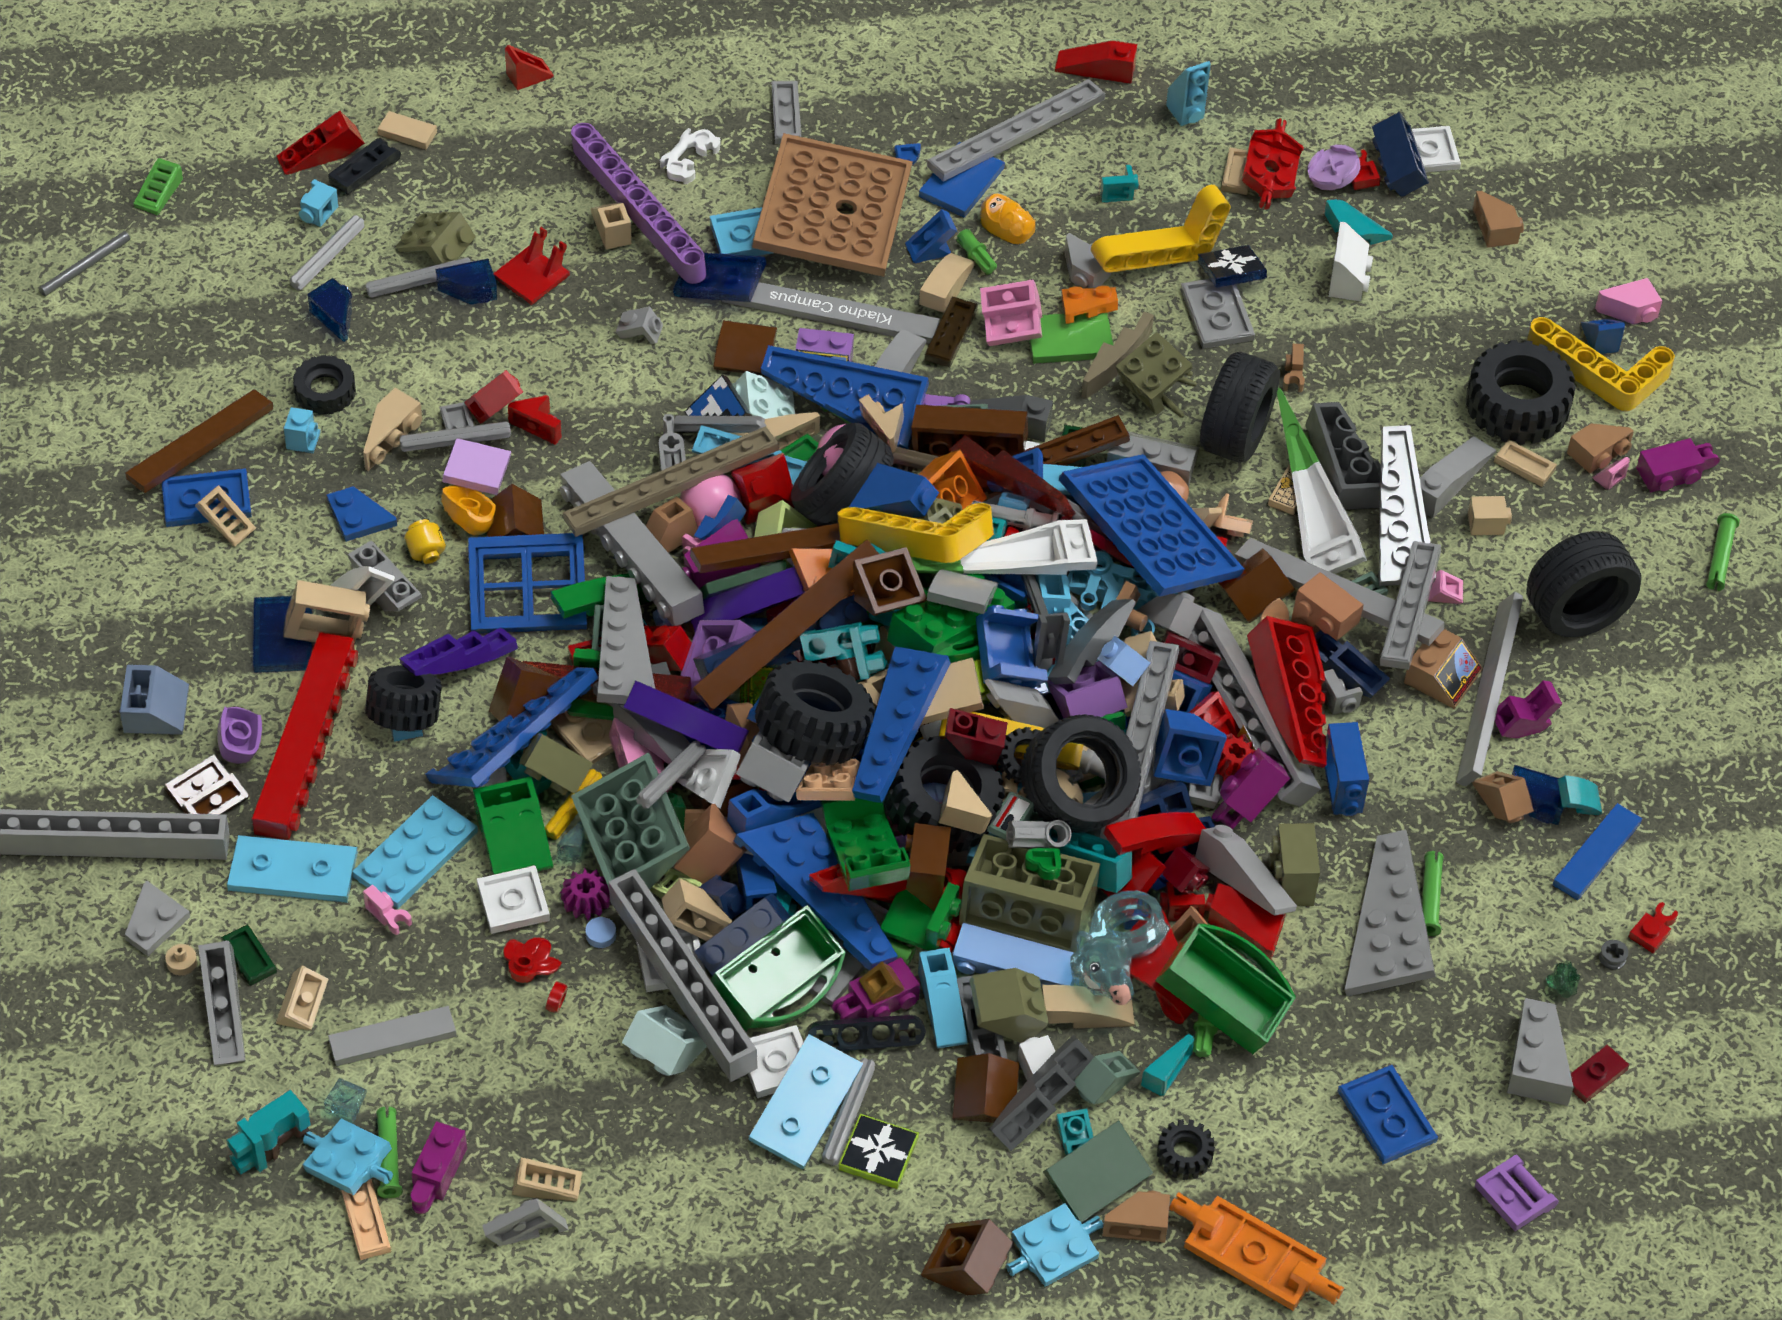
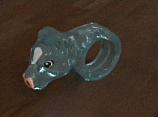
M1122 891L1108 897L1097 906L1089 933L1081 930L1078 931L1076 936L1077 951L1070 957V968L1075 984L1085 986L1093 995L1107 996L1118 1005H1125L1133 998L1134 989L1130 978L1131 959H1138L1149 955L1159 948L1170 929L1165 923L1162 908L1156 898L1141 891ZM1129 920L1148 921L1141 928L1133 931L1119 932L1114 930L1121 923Z

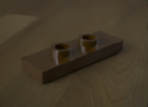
M952 296L926 350V361L951 367L978 310L977 303Z

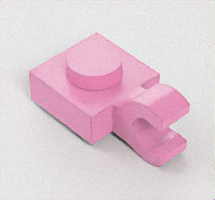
M373 884L363 891L365 908L384 926L387 924L393 934L398 935L400 933L399 926L396 924L398 921H404L408 926L412 925L411 915L405 910L393 909L394 903L386 892H380Z

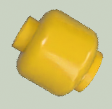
M427 519L412 523L404 536L412 559L423 561L425 564L439 560L440 554L446 548L438 524Z

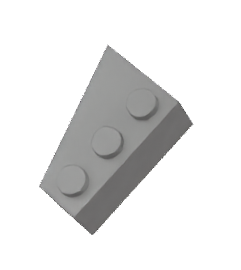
M1525 998L1519 1019L1507 1093L1568 1106L1574 1087L1556 1005Z

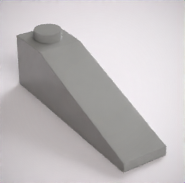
M1473 436L1430 467L1420 477L1425 514L1434 518L1496 453V449Z
M1216 825L1213 828L1202 829L1195 858L1209 867V872L1273 915L1296 911L1297 905L1243 838L1235 834L1226 825Z
M229 941L198 945L214 1066L245 1062L234 949Z

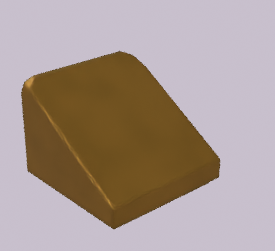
M883 961L858 979L873 1004L905 990L894 970Z

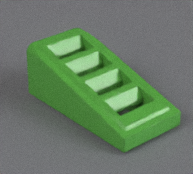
M158 158L134 202V207L159 215L183 180L181 166ZM149 197V198L155 199V200H157V201H156V202H153V201L147 200L146 198Z

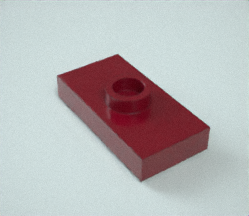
M1607 1044L1571 1073L1574 1087L1572 1092L1586 1104L1628 1071L1630 1064Z

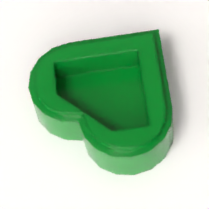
M1030 849L1026 852L1025 866L1029 870L1037 872L1045 880L1057 879L1061 872L1060 849Z

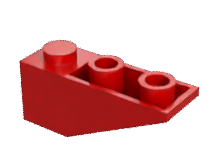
M339 110L276 155L284 173L288 175L345 158L365 143L356 125Z

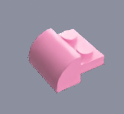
M1034 280L980 288L982 314L985 317L986 342L988 346L1042 338V310Z

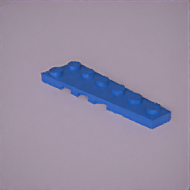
M895 646L852 789L855 798L879 803L883 802L951 664L948 656Z

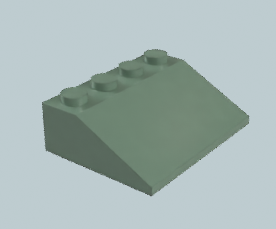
M649 753L571 795L608 887L609 881L636 869L650 889L690 849L667 792L647 809L636 802L639 793L659 775Z

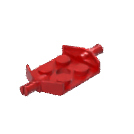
M1282 118L1276 120L1275 129L1254 130L1250 138L1242 177L1243 183L1259 194L1261 197L1259 207L1262 209L1264 206L1265 210L1270 208L1272 198L1292 197L1296 189L1294 185L1299 159L1304 149L1300 143L1285 133L1287 121L1284 119L1282 122ZM1266 167L1272 168L1275 172L1268 171Z

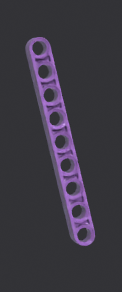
M579 123L573 126L571 138L573 151L578 159L616 202L624 203L630 219L683 280L691 284L703 281L706 277L704 253L591 124Z

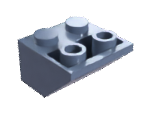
M127 665L120 708L124 733L183 735L189 684L155 665Z

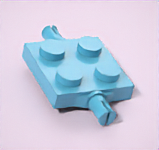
M342 1118L323 1138L310 1131L307 1132L308 1136L304 1135L303 1143L315 1148L302 1164L307 1173L351 1195H354L362 1184L371 1178H376L384 1184H388L389 1180L391 1181L393 1173L380 1167L382 1160L392 1149L389 1141Z
M1066 1203L1012 1231L1011 1238L1019 1248L1021 1257L1007 1263L1006 1269L1008 1272L1010 1271L1009 1274L1011 1276H1014L1028 1268L1037 1275L1044 1287L1098 1259L1099 1252L1091 1242L1089 1234L1103 1228V1222L1099 1216H1095L1082 1224L1074 1217Z

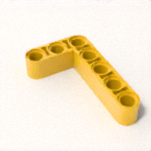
M1208 185L1197 194L1184 226L1104 236L1092 244L1091 253L1107 273L1202 259L1200 254L1212 251L1231 206L1216 185Z
M1538 317L1532 320L1527 341H1533L1532 344L1539 346L1542 344L1547 346V350L1550 352L1553 350L1561 356L1560 360H1565L1569 365L1576 381L1621 411L1635 409L1662 385L1671 374L1675 358L1671 349L1658 346L1653 348L1628 371H1625L1545 317Z
M986 503L971 504L943 524L858 507H848L838 512L840 541L843 543L859 546L865 540H868L871 544L885 552L907 547L911 557L941 563H952L962 559L994 535L992 509Z

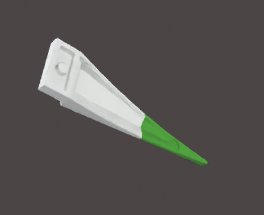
M1278 388L1277 396L1292 472L1303 555L1306 562L1336 574L1367 561L1360 542V537L1283 391Z
M1087 519L1058 520L1016 534L986 541L962 559L952 563H941L911 557L917 573H938L939 570L944 569L960 574L1067 575V571L1096 570L1097 558Z

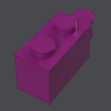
M1689 438L1640 451L1636 469L1650 493L1658 490L1667 491L1673 486L1685 483L1693 484L1700 480L1703 470L1715 467L1720 462V458L1717 454H1713V447L1710 443L1695 446L1692 439Z
M1257 748L1253 754L1250 753L1243 759L1241 768L1235 775L1229 776L1223 782L1220 794L1224 801L1214 811L1212 819L1215 822L1220 821L1231 829H1234L1243 817L1252 822L1290 779L1286 770ZM1231 808L1235 810L1232 815L1228 813Z
M900 957L887 965L894 970L905 988L904 991L873 1004L858 979L861 978L859 977L849 982L848 994L835 1000L831 1005V1009L835 1013H839L841 1016L840 1020L890 1016L891 1013L901 1008L908 1009L919 1000L920 983Z
M436 1121L411 1172L413 1183L411 1200L414 1212L418 1214L428 1212L435 1198L443 1201L467 1150L465 1130Z

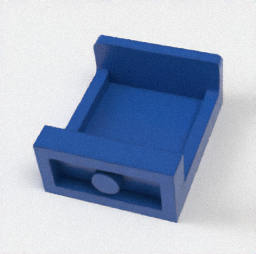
M993 605L988 607L984 614L976 616L984 684L986 679H992L1035 688L1048 681L1047 669L1035 668L1030 625L1038 621V614L1029 613L1026 609L1010 610L1004 609L1002 605Z

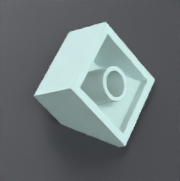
M666 1005L638 1011L622 1041L624 1045L630 1048V1052L640 1059H647L655 1065L654 1068L658 1072L667 1076L684 1072L707 1047L691 1022Z

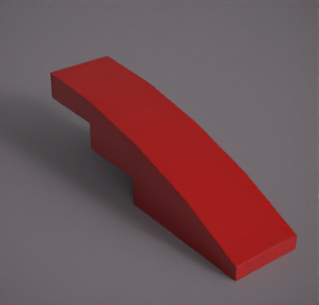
M1169 812L1131 818L1110 824L1105 827L1103 834L1118 855L1137 850L1141 855L1156 849L1163 854L1175 850L1176 847H1184L1199 842L1201 831L1206 828L1195 813Z

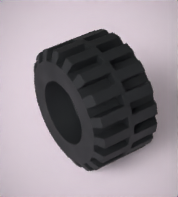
M403 665L379 668L377 671H373L368 678L365 714L375 724L396 731L424 730L426 727H431L438 720L442 690L441 681L437 679V676L430 673L415 676Z

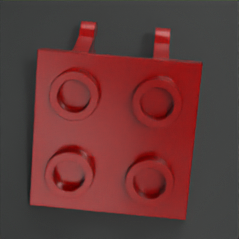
M540 227V234L536 231L534 232L531 243L527 248L493 273V277L531 305L570 276V272L562 267L563 255L567 249V245L564 242H559V248L555 245L553 246L550 258L543 255L544 240L547 237V230L543 227Z

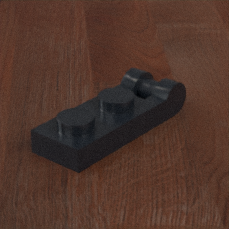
M381 137L377 138L328 174L329 182L348 195L389 164L396 163L401 157V152L395 147L390 148L388 142Z

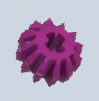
M585 867L582 874L572 871L571 879H564L563 889L560 892L566 912L573 911L575 918L585 914L587 920L591 917V913L600 917L602 909H608L610 906L609 887L604 876L600 877L597 869L590 874Z

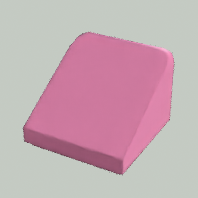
M1625 457L1610 464L1596 474L1593 479L1606 490H1609L1626 477L1630 459Z
M1440 569L1435 573L1436 579L1432 583L1428 601L1462 604L1463 580Z

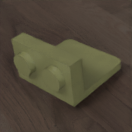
M460 211L426 212L416 218V223L401 236V240L396 245V248L399 252L427 251L434 264L438 265L457 260L476 236Z

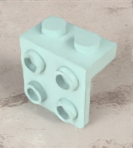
M745 371L732 384L752 416H761L764 419L795 414L793 391L773 380Z

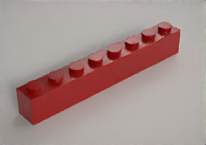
M319 632L252 817L254 835L290 840L292 831H297L301 819L299 812L301 807H306L308 803L309 790L307 789L309 783L314 784L316 780V764L318 760H322L326 749L325 738L332 735L334 713H339L342 706L341 693L343 690L348 689L350 668H355L358 661V651L355 650L354 640L351 637Z

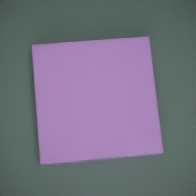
M457 438L445 468L442 482L497 495L510 460L511 451Z

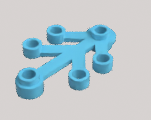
M1096 551L1097 565H1102L1104 568L1086 570L1090 577L1085 592L1081 594L1080 606L1087 611L1093 610L1096 607L1098 600L1096 592L1101 580L1107 588L1101 609L1112 600H1116L1124 585L1118 583L1114 576L1127 578L1130 583L1137 587L1144 586L1146 581L1144 578L1136 580L1133 577L1140 575L1135 569L1115 564L1106 552ZM1138 588L1141 594L1138 601L1144 602V605L1149 602L1148 598L1158 596L1153 590L1147 591ZM1090 598L1093 600V602L1087 603L1084 601V599ZM1148 619L1142 631H1152L1154 635V623ZM1131 628V636L1139 635L1138 630Z

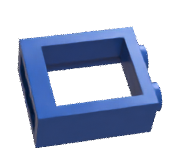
M1358 722L1328 724L1326 735L1327 765L1324 769L1333 814L1353 816L1357 813H1363L1369 775Z

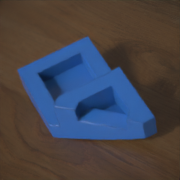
M728 495L715 519L705 515L694 537L700 540L707 539L732 520L738 519L740 522L747 510L738 498Z

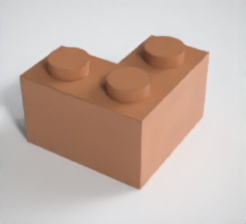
M1319 572L1297 590L1291 622L1313 627L1314 635L1321 629L1322 632L1329 634L1338 641L1359 624L1364 604Z

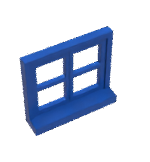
M573 533L468 538L471 632L475 630L479 634L491 633L500 627L506 632L587 629L586 611L563 619L561 614L534 615L533 589L563 588L585 581L583 534L577 537ZM570 556L571 580L532 581L533 557ZM521 558L522 582L484 583L483 560ZM523 589V616L485 617L484 591Z

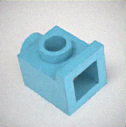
M314 179L311 182L312 189L309 193H305L301 199L299 217L306 223H312L321 227L338 208L337 189Z
M290 408L284 426L286 449L314 453L320 429H318V423L314 422L312 410Z

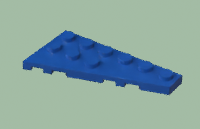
M768 345L761 367V372L764 376L851 423L863 424L875 435L876 433L861 415L859 399L869 394L874 402H880L885 412L903 404L904 420L897 447L909 449L912 441L911 427L916 404L923 405L929 385L928 377Z
M577 667L548 687L547 696L528 701L523 705L526 709L514 719L511 715H508L471 742V749L460 753L455 752L447 758L449 761L448 765L439 771L432 768L425 773L426 777L431 783L476 788L485 785L490 780V775L494 771L506 766L511 761L510 757L514 753L526 748L531 743L530 739L538 732L546 730L551 725L553 718L567 711L571 707L573 700L591 689V684L599 678L593 668Z
M814 813L736 834L733 841L740 848L744 846L754 855L753 860L760 867L764 865L775 875V881L803 908L808 905L814 914L822 920L821 922L827 930H832L842 939L843 946L864 967L871 970L881 961L888 964L897 959L898 955L885 933L881 930L879 923L863 896L823 892L810 881L809 874L838 864L830 840Z

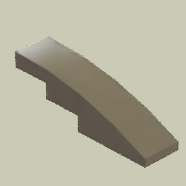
M1143 312L1134 330L1123 327L1114 346L1103 342L1083 379L1082 398L1087 399L1118 375L1116 365L1149 338L1152 333L1154 315Z

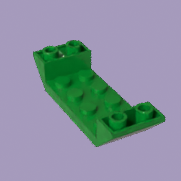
M856 798L855 801L820 800L828 838L848 891L909 879L911 868L909 857L904 847H898L885 815L883 802L879 803Z

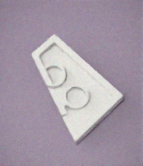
M706 749L703 756L677 782L708 802L716 804L721 809L732 777L736 773L741 754L730 749Z

